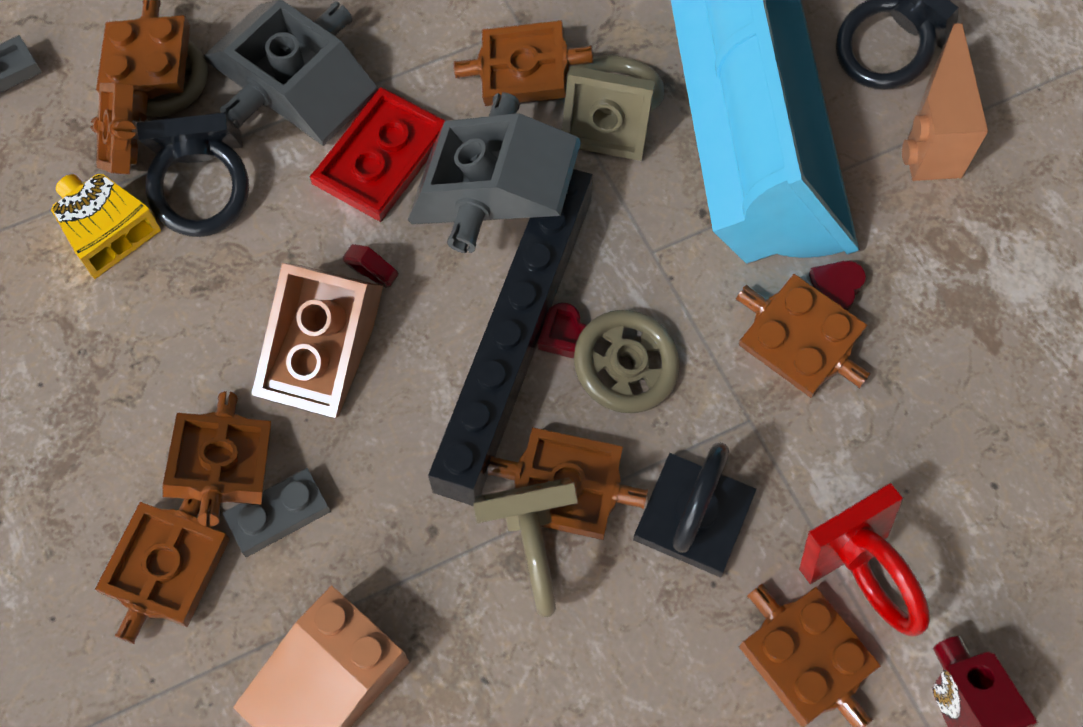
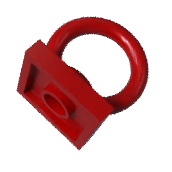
M890 483L809 531L799 570L811 585L845 564L848 570H851L860 590L880 617L898 632L906 636L915 637L927 630L930 623V612L927 599L915 574L899 552L886 540L903 500V497ZM873 557L883 565L894 580L903 596L908 614L891 600L879 584L868 562Z

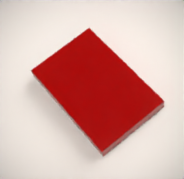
M380 87L310 175L311 183L382 222L428 161L431 149L446 120Z

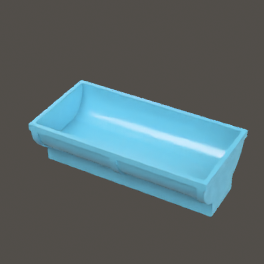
M671 0L713 232L746 264L774 254L796 258H812L844 251L846 254L859 251L802 1Z

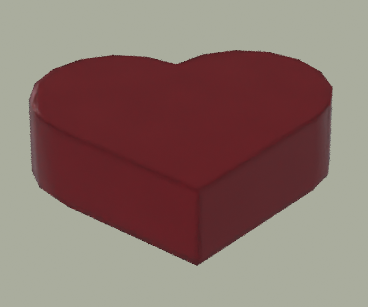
M351 244L343 256V261L351 269L368 277L376 284L382 285L384 288L391 287L399 275L393 266L368 246Z
M841 261L813 267L809 273L812 286L847 311L851 308L855 295L860 292L866 279L863 268L853 261Z
M561 302L554 304L548 310L537 343L538 350L574 358L575 346L579 335L587 326L580 322L579 311L574 305Z

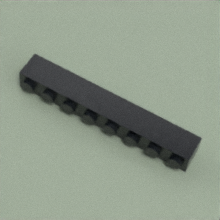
M573 169L560 216L529 218L429 471L428 477L431 489L435 494L474 506L475 496H479L482 493L488 477L487 473L491 456H496L537 347L546 314L552 307L590 206L593 174Z

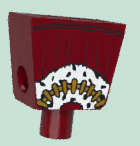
M960 636L947 638L933 647V651L943 671L932 690L948 727H1035L1038 723L1035 716L994 653L987 651L971 657Z

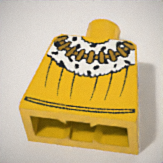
M70 174L60 179L56 185V192L62 199L53 204L51 211L76 255L94 279L98 278L161 231L150 209L104 174H96L84 183L77 175Z

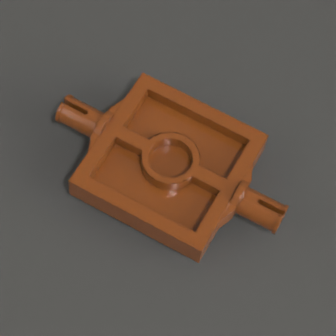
M143 0L142 16L139 19L106 22L96 90L99 93L100 83L134 85L133 94L139 95L140 98L139 119L142 122L147 119L148 100L162 94L183 93L190 24L185 15L159 17L161 6L159 0Z
M562 20L482 29V48L478 54V59L454 61V73L456 78L480 76L482 81V98L485 106H492L493 97L497 93L500 95L502 93H509L515 96L520 103L565 98L566 75L569 71V65L592 64L593 50L592 45L568 49L564 40Z
M100 83L98 116L91 120L93 126H90L92 131L97 133L96 168L110 173L130 174V165H136L138 143L137 139H132L136 132H132V129H136L132 121H138L140 98L139 95L133 94L134 85Z
M793 274L782 289L768 300L748 285H745L743 290L737 295V301L756 313L754 323L740 339L739 346L810 398L814 396L826 380L832 378L837 373L852 382L859 389L871 375L870 372H867L849 359L853 345L864 333L867 324L796 274Z
M227 391L221 392L218 395L216 412L201 415L176 414L163 480V497L201 501L197 520L203 526H207L209 511H211L210 527L216 526L219 523L221 502L262 504L271 421L247 419L235 414L238 397L233 392L229 394L228 405H226Z
M533 427L527 449L520 457L519 462L491 456L487 473L488 476L514 480L515 488L570 478L574 482L578 503L549 509L552 522L541 527L604 540L608 517L615 508L616 503L644 509L648 489L645 490L620 484L619 465L623 446Z
M184 499L179 510L159 509L140 502L95 588L100 594L118 600L128 608L117 633L114 635L115 637L135 644V640L147 617L164 618L188 627L230 540L225 533L203 526L198 522L196 517L200 511L201 501Z
M764 584L759 585L750 592L747 597L765 617V620L759 630L739 645V648L800 726L805 727L821 713L833 711L836 708L852 727H865L873 719L870 718L853 695L857 692L861 682L881 665L818 588H813L796 602L784 604L783 606L778 604Z

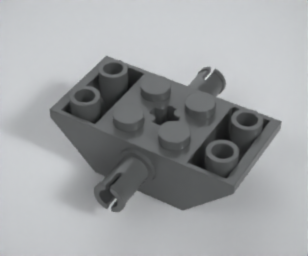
M273 0L259 4L203 55L206 62L243 88L226 105L220 108L221 113H226L234 124L240 128L262 105L268 106L324 146L378 91V87L340 39L335 37L346 25L352 22V16L346 7L340 6L339 2L334 1L319 18L312 21L283 0Z
M497 93L494 95L493 104L487 117L444 122L431 149L408 217V221L411 224L454 222L447 244L457 252L466 253L468 250L469 253H473L475 251L481 225L485 220L560 216L581 141L575 135L517 113L520 102L509 93H502V95Z

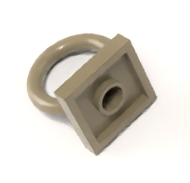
M621 56L593 57L592 64L571 65L566 80L562 131L577 136L581 141L579 148L581 150L642 161L650 112L660 105L664 97V84L660 76L646 64ZM609 72H618V73H623V74H627V75H630V76H625V75H620V74H614V73H609Z
M570 478L475 496L473 502L477 523L506 518L508 531L521 530L535 606L538 614L542 617L552 616L556 610V603L541 526L552 522L549 509L578 503L574 482Z

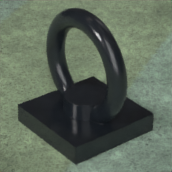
M866 0L856 6L845 17L839 28L836 39V53L839 63L851 79L868 88L884 90L906 85L916 79L927 68L934 55L936 45L943 49L953 25L958 22L959 7L950 0ZM882 12H891L894 20L912 35L919 34V47L915 57L903 68L889 73L873 72L863 67L855 58L852 47L855 31L860 24L867 18Z
M226 113L136 122L138 140L156 153L146 176V195L149 205L158 220L170 230L190 237L210 236L223 231L233 224L246 205L249 194V178L242 159L233 150L243 148L242 133ZM214 157L218 158L228 169L232 180L231 196L225 207L218 214L203 220L187 219L177 214L167 203L163 191L164 177L168 168L174 161L197 163L211 160Z
M718 442L712 445L703 466L669 453L635 531L633 540L721 578L757 489L722 475L729 457V448L724 443Z

